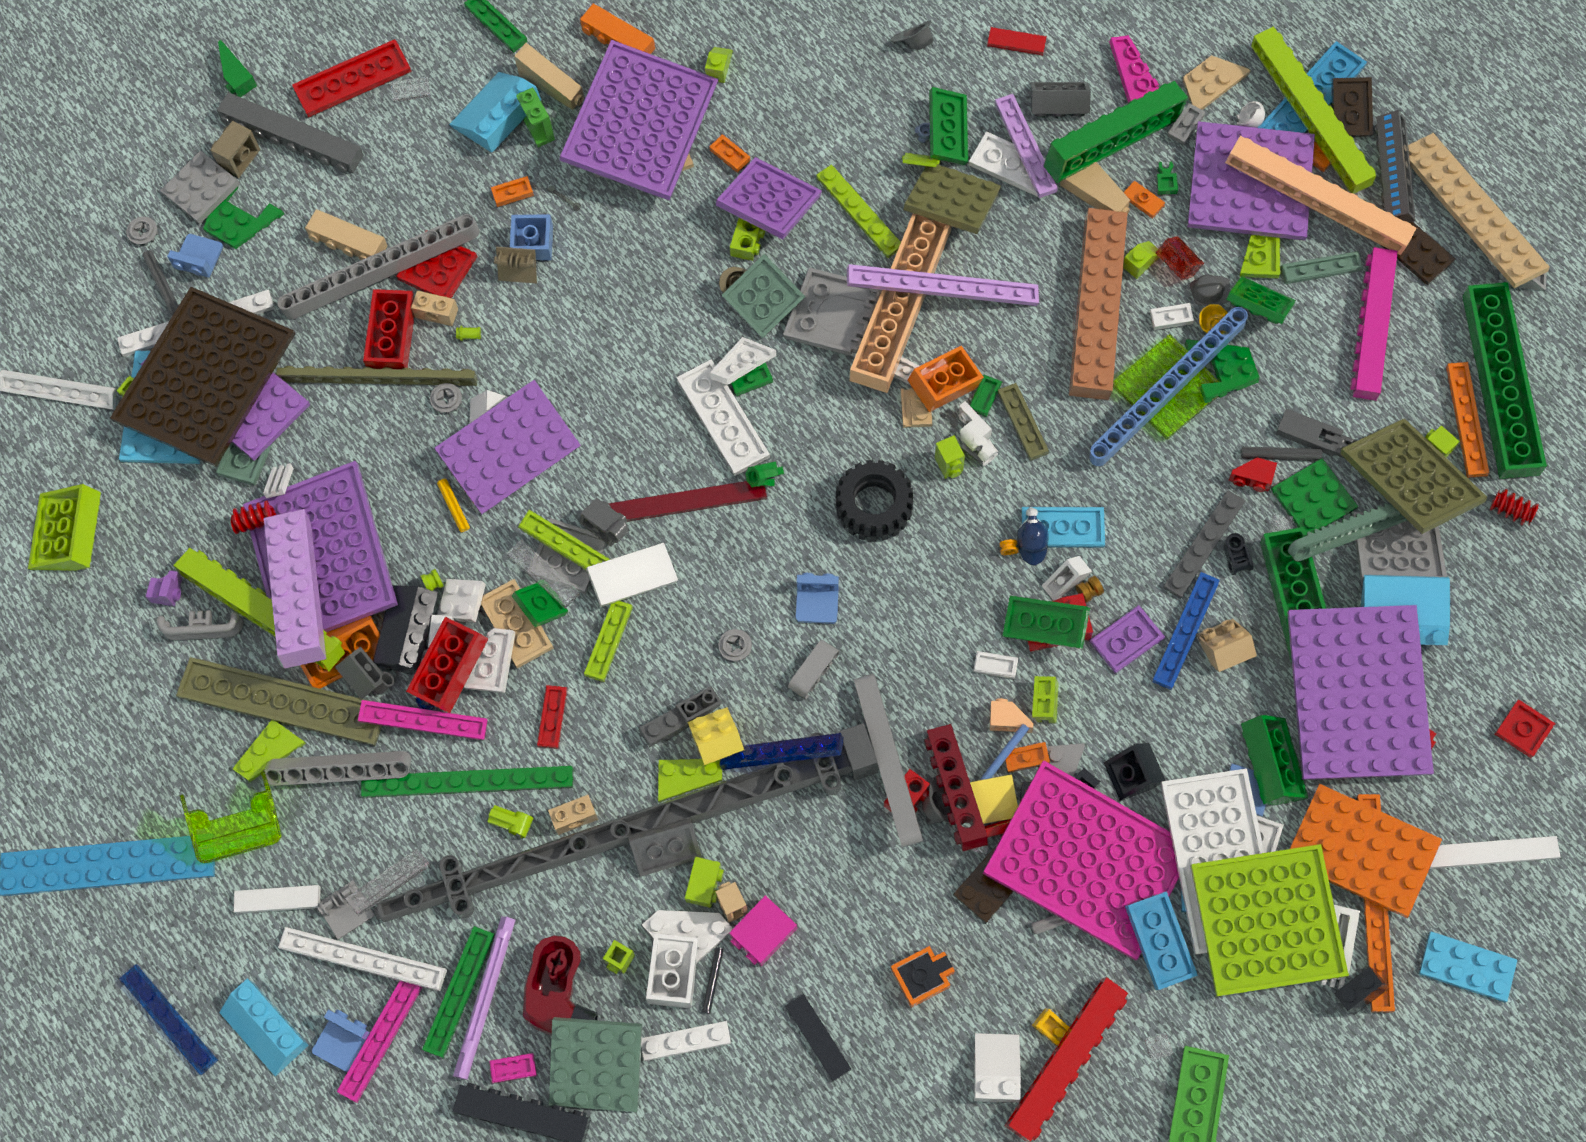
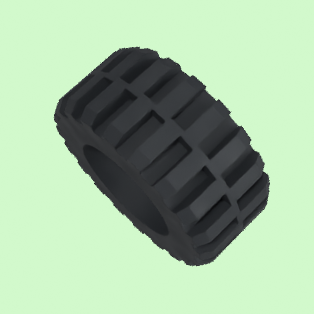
M866 460V464L862 465L859 462L855 464V469L849 468L845 471L846 476H841L839 486L836 487V513L838 519H841V525L844 528L848 527V532L854 536L857 533L858 538L861 540H865V537H870L871 542H876V538L881 537L882 541L888 540L889 534H892L894 537L899 534L900 528L903 530L907 526V520H910L912 516L913 488H911L909 478H905V473L901 469L895 470L896 465L892 463L885 465L883 460H878V463H873V460ZM880 487L887 490L893 496L894 503L890 509L883 513L869 514L857 507L855 498L865 488Z

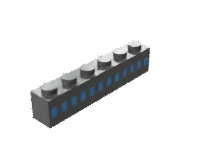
M1399 110L1376 116L1375 132L1378 136L1376 147L1380 153L1378 165L1382 174L1379 176V180L1383 187L1381 199L1385 206L1383 211L1390 212L1402 221L1410 223L1416 221L1406 118Z

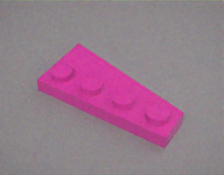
M1129 35L1111 37L1109 41L1128 103L1133 99L1143 97L1149 91L1157 90L1159 88L1157 80L1152 78L1149 73V67L1146 63L1142 62L1141 54Z

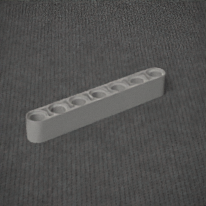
M405 751L272 759L267 762L262 779L268 785L277 786L402 778L409 772L411 756Z

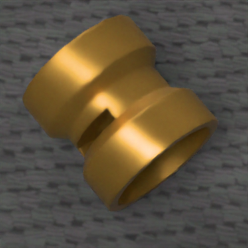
M1096 576L1088 578L1087 582H1081L1075 586L1078 594L1083 593L1085 603L1091 601L1094 596L1104 594L1103 586Z

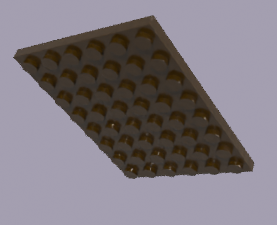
M190 287L110 419L119 425L217 467L295 336V332L290 328L194 287Z

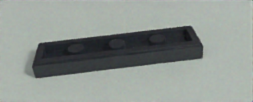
M804 994L785 1006L833 1082L852 1070Z

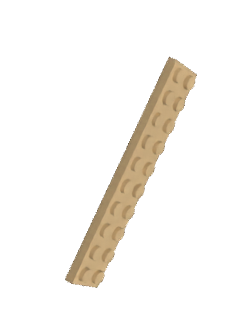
M1434 133L1408 145L1410 167L1513 288L1549 271L1550 266Z

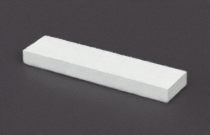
M319 885L234 891V913L236 914L310 909L320 906Z

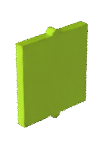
M905 153L902 156L903 163L937 167V164L940 162L938 159L930 158L929 155Z

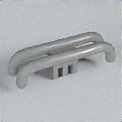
M206 610L205 618L204 612L198 611L197 619L195 611H190L189 626L170 627V623L165 621L163 616L157 618V627L170 640L234 637L240 633L244 624L243 618L239 617V613L233 612L227 624L212 625L211 610Z

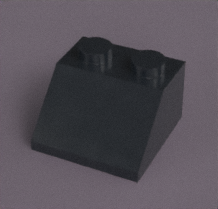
M1149 743L1134 744L1103 762L1120 801L1152 790L1161 785L1162 781H1166Z

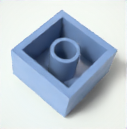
M511 215L510 248L535 249L536 260H552L553 223L551 215Z

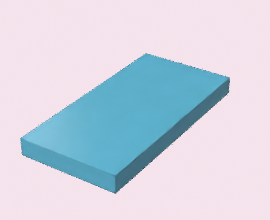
M1022 507L1021 509L1022 524L1028 518L1026 511L1030 507ZM1032 507L1038 511L1037 519L1048 529V547H1105L1104 507Z

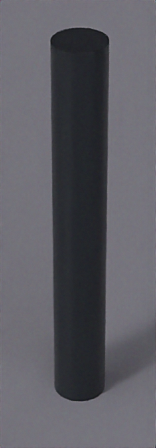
M716 947L714 951L702 1013H711L724 951L722 948Z

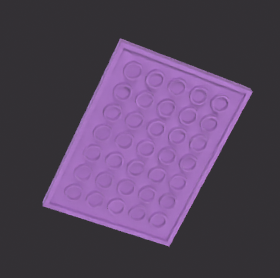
M611 40L559 161L670 201L717 86L718 79Z
M356 461L287 487L284 495L271 498L263 496L243 504L248 511L250 504L256 509V503L259 502L264 507V501L267 500L275 509L276 515L305 509L312 528L321 616L325 632L398 605L359 465ZM263 526L261 529L255 528L253 531L250 530L265 592L267 597L271 598L265 526Z
M1417 605L1289 610L1287 614L1302 780L1434 774Z

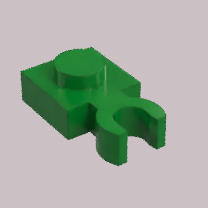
M1169 161L1168 168H1163L1162 162L1158 164V172L1160 173L1156 176L1158 195L1177 194L1178 192L1177 174L1171 173L1173 170L1172 161Z

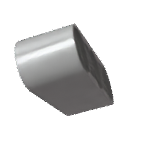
M820 640L793 676L788 688L802 698L807 699L808 693L814 690L821 680V675H825L833 664L831 661L838 657L840 651L824 640Z

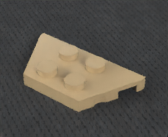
M1211 55L1183 77V83L1187 89V95L1191 104L1203 110L1248 76L1251 70Z

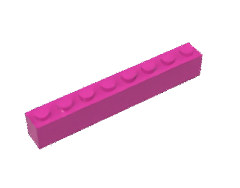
M1374 247L1371 254H1367L1365 266L1369 267L1368 272L1365 271L1363 283H1366V289H1363L1361 295L1364 307L1361 306L1359 312L1362 324H1359L1357 328V336H1360V340L1356 342L1354 354H1358L1357 360H1354L1352 372H1355V378H1352L1350 383V390H1353L1352 397L1377 401L1381 393L1398 252L1396 250Z

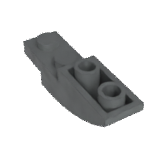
M712 686L676 704L675 708L639 727L638 731L650 748L664 739L668 741L689 727V721L710 714L722 704V701Z

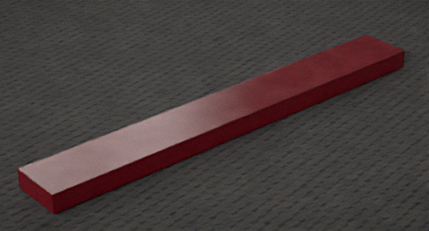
M747 481L608 504L614 511L623 514L627 522L765 500L767 499V494L764 486L751 487Z

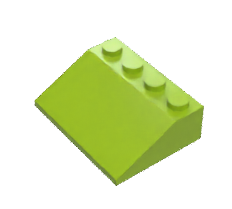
M80 484L40 493L28 564L29 570L76 571L90 568L100 505V491Z

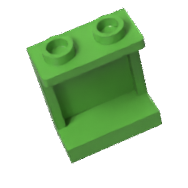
M532 87L517 94V100L526 114L523 121L537 147L539 148L554 141L555 137L550 117L534 88Z

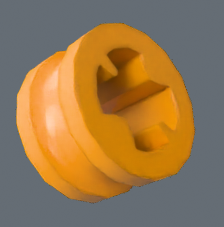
M1014 539L1001 541L999 543V546L1002 548L1000 550L1001 555L1018 553L1019 548L1016 547L1018 541Z

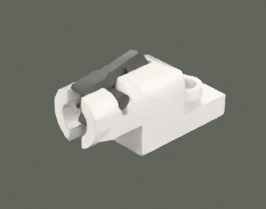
M965 401L959 405L958 412L960 420L967 424L960 430V440L963 443L962 450L978 463L986 466L998 455V450L989 439L992 429Z

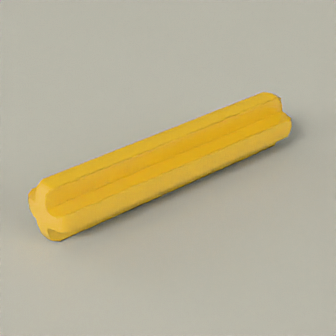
M447 479L439 480L437 485L461 533L468 531L470 526Z

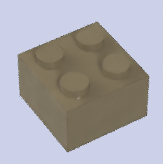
M232 121L229 126L225 127L220 138L213 143L210 151L219 166L239 179L258 154L260 148L251 130Z

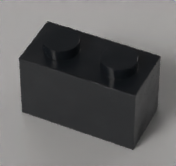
M1369 966L1334 994L1345 1009L1355 1015L1387 991L1389 987L1377 971Z

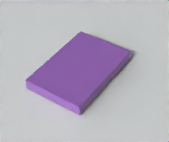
M1138 605L1089 642L1116 674L1165 639V636Z

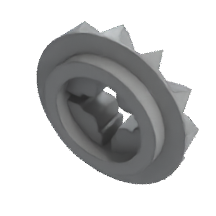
M138 217L129 223L126 234L132 243L139 246L141 244L148 245V242L154 241L155 235L158 234V227L151 218ZM145 226L147 233L144 232L143 235H140L138 231H142Z
M444 383L433 389L430 395V402L434 410L439 411L441 414L443 412L450 414L451 411L457 410L458 406L462 404V394L457 386ZM445 392L450 398L448 404H446L445 401L442 400L444 399Z
M729 630L719 640V651L728 661L737 662L742 659L745 660L751 652V639L742 630ZM739 639V646L741 647V649L736 648L735 651L732 652V646L729 645V643L735 644V642Z

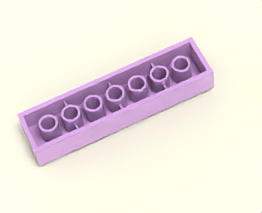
M305 509L264 518L277 656L284 668L325 660L326 651L311 522Z

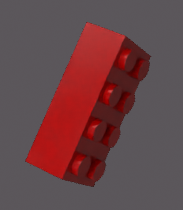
M373 289L363 358L366 367L373 369L388 367L396 370L408 368L415 317L411 309L415 298L412 291Z

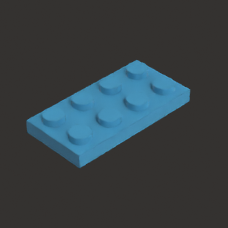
M1167 891L1125 906L1155 990H1160L1198 976Z

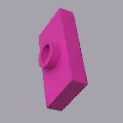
M534 1053L489 1061L493 1084L537 1076Z

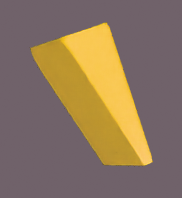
M1047 1008L1044 1009L1032 1024L1034 1028L1056 1046L1070 1028L1054 1012Z

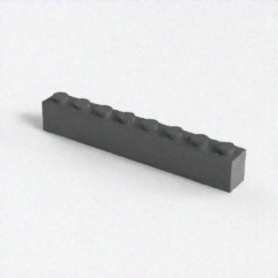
M229 92L217 109L220 120L224 124L229 125L234 121L251 130L258 138L263 139L265 137L275 145L279 146L282 144L292 152L299 151L307 158H316L326 166L333 165L343 173L350 172L353 174L364 156L361 147Z

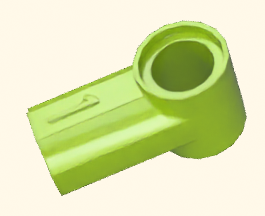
M494 805L489 813L487 822L508 830L513 835H521L520 838L525 839L534 818L520 811L515 813Z

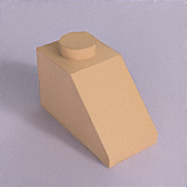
M1003 698L991 701L990 731L1016 732L1022 724H1025L1030 728L1027 733H1032L1033 722L1013 702H1008L1007 699Z

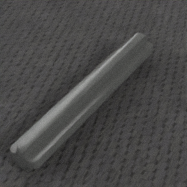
M151 250L143 252L142 256L169 312L173 316L179 305Z
M1243 446L1241 448V458L1248 459L1258 457L1276 460L1318 461L1322 459L1323 455L1321 449Z

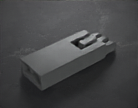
M1287 408L1276 432L1278 436L1312 449H1321L1322 453L1330 456L1337 455L1342 458L1344 457L1340 454L1341 449L1355 442L1354 439L1342 435L1344 430ZM1320 435L1325 436L1324 441L1329 440L1332 443H1326L1318 440Z

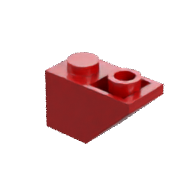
M1257 457L1233 469L1229 481L1233 482L1236 486L1243 487L1246 485L1253 487L1257 492H1268L1272 485L1277 463Z

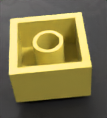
M727 707L688 722L704 765L744 750L738 730Z

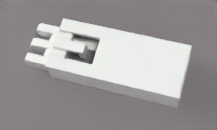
M1334 905L1349 974L1360 911ZM1346 977L1330 979L1329 987L1334 988L1337 979L1339 980L1338 989L1342 988ZM1322 980L1320 984L1326 985L1327 980Z

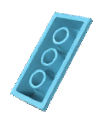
M248 978L229 995L219 1012L274 1076L278 1075L309 1046L255 983Z

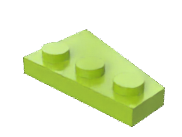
M271 720L233 767V770L251 782L263 774L268 761L286 758L290 753L299 747L301 748L306 743L278 722Z

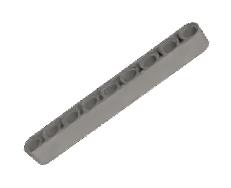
M872 673L856 678L854 683L902 848L923 842L875 675Z

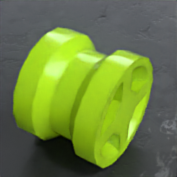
M436 569L431 570V573L427 575H421L428 590L433 591L437 587H444Z

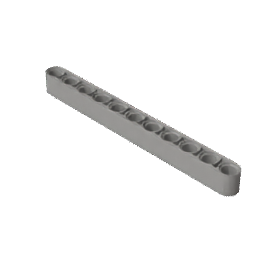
M462 215L291 291L278 299V307L286 318H298L471 241L479 235L480 229L472 215Z

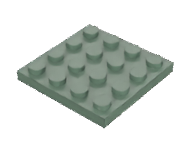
M554 1017L552 1020L549 1105L637 1112L639 1105L642 1024Z

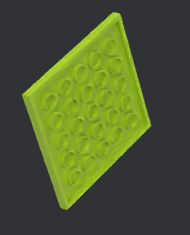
M1321 844L1190 865L1216 997L1349 976Z

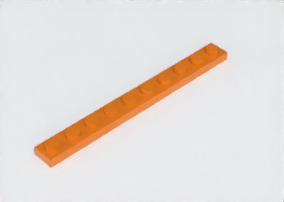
M1380 794L1357 795V801L1381 811ZM1364 899L1368 967L1370 966L1376 970L1389 987L1387 991L1370 1003L1371 1012H1394L1388 909Z

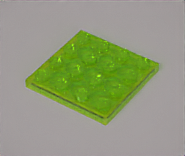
M1169 334L1113 381V388L1133 406L1188 351ZM1195 357L1192 358V360L1198 362ZM1204 367L1148 422L1168 440L1219 397L1217 396L1212 398L1211 402L1204 403L1200 391L1201 384L1217 383L1218 380ZM1178 371L1181 375L1187 374L1185 371ZM1171 384L1164 385L1168 389L1173 388ZM1156 397L1150 398L1151 401H1153V402H1159V401H1160V400H1159L1158 398H1156ZM1138 411L1142 416L1146 415L1145 412Z

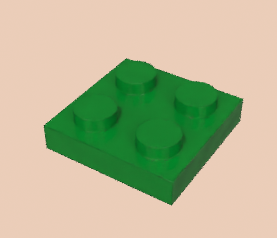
M546 580L516 590L512 594V598L535 628L563 617L568 612V609Z

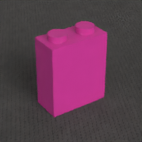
M765 895L729 933L732 938L730 942L738 950L741 948L748 953L746 958L752 964L756 965L758 963L762 967L797 930V924Z

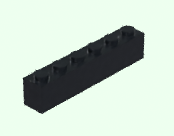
M467 1083V1086L460 1085L453 1107V1112L456 1114L564 1142H585L591 1120L586 1117L587 1113L578 1110H574L573 1113L565 1112V1107L552 1104V1108L545 1107L542 1101L531 1099L530 1102L522 1101L523 1097L515 1094H510L509 1097L502 1096L499 1090L489 1088L488 1092L479 1090L480 1086L472 1083Z

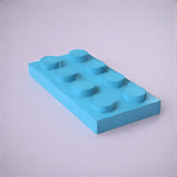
M1431 931L1428 935L1419 974L1506 1003L1517 959Z

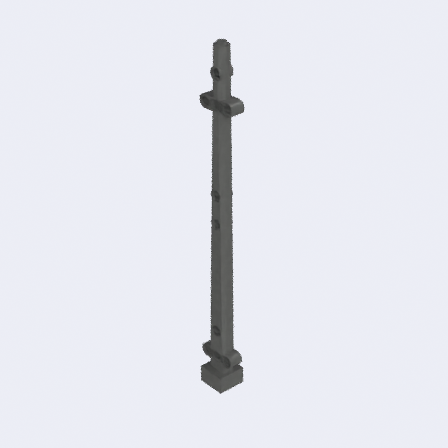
M862 723L839 731L840 741L828 744L824 734L819 732L813 733L808 739L809 752L465 872L461 862L455 856L446 855L440 861L442 880L416 889H410L405 893L377 902V907H374L376 918L378 920L381 919L384 923L446 902H450L452 911L458 917L463 919L469 918L474 912L471 894L630 844L628 838L630 836L691 819L693 824L821 783L822 789L826 794L836 795L841 790L840 776L852 773L855 781L878 773V762L865 725ZM818 740L824 743L820 748L812 746ZM822 760H828L830 765L823 768L819 766V763ZM783 773L790 775L787 781H780L778 778ZM833 779L837 781L835 787L830 788L826 786L828 780ZM619 828L627 829L623 836L616 835V831ZM584 841L585 847L583 849H575L578 842ZM455 862L456 867L454 870L447 871V865ZM460 882L462 884L458 891H452L455 883ZM420 896L419 903L411 905L413 897ZM466 902V910L459 912L458 906Z

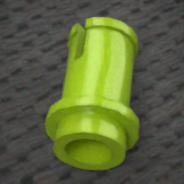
M461 325L456 328V339H460V341H463V339L481 340V327L472 328Z

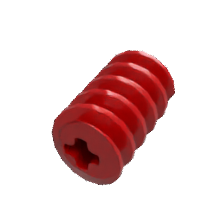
M1499 489L1490 506V511L1498 507L1497 514L1505 511V518L1513 514L1514 522L1521 518L1520 525L1529 522V526L1538 510L1539 504L1535 503L1530 507L1531 500L1523 503L1522 496L1515 500L1514 492L1507 496V489H1504L1501 493Z
M267 500L264 501V507L259 502L256 503V509L250 504L248 511L242 506L241 513L234 508L233 515H231V526L234 533L239 534L240 531L244 533L248 529L253 531L255 528H263L265 526L264 518L276 516L275 509Z

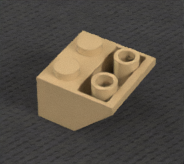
M1234 619L1225 620L1215 627L1206 628L1203 632L1196 634L1210 664L1218 672L1257 656L1252 635Z

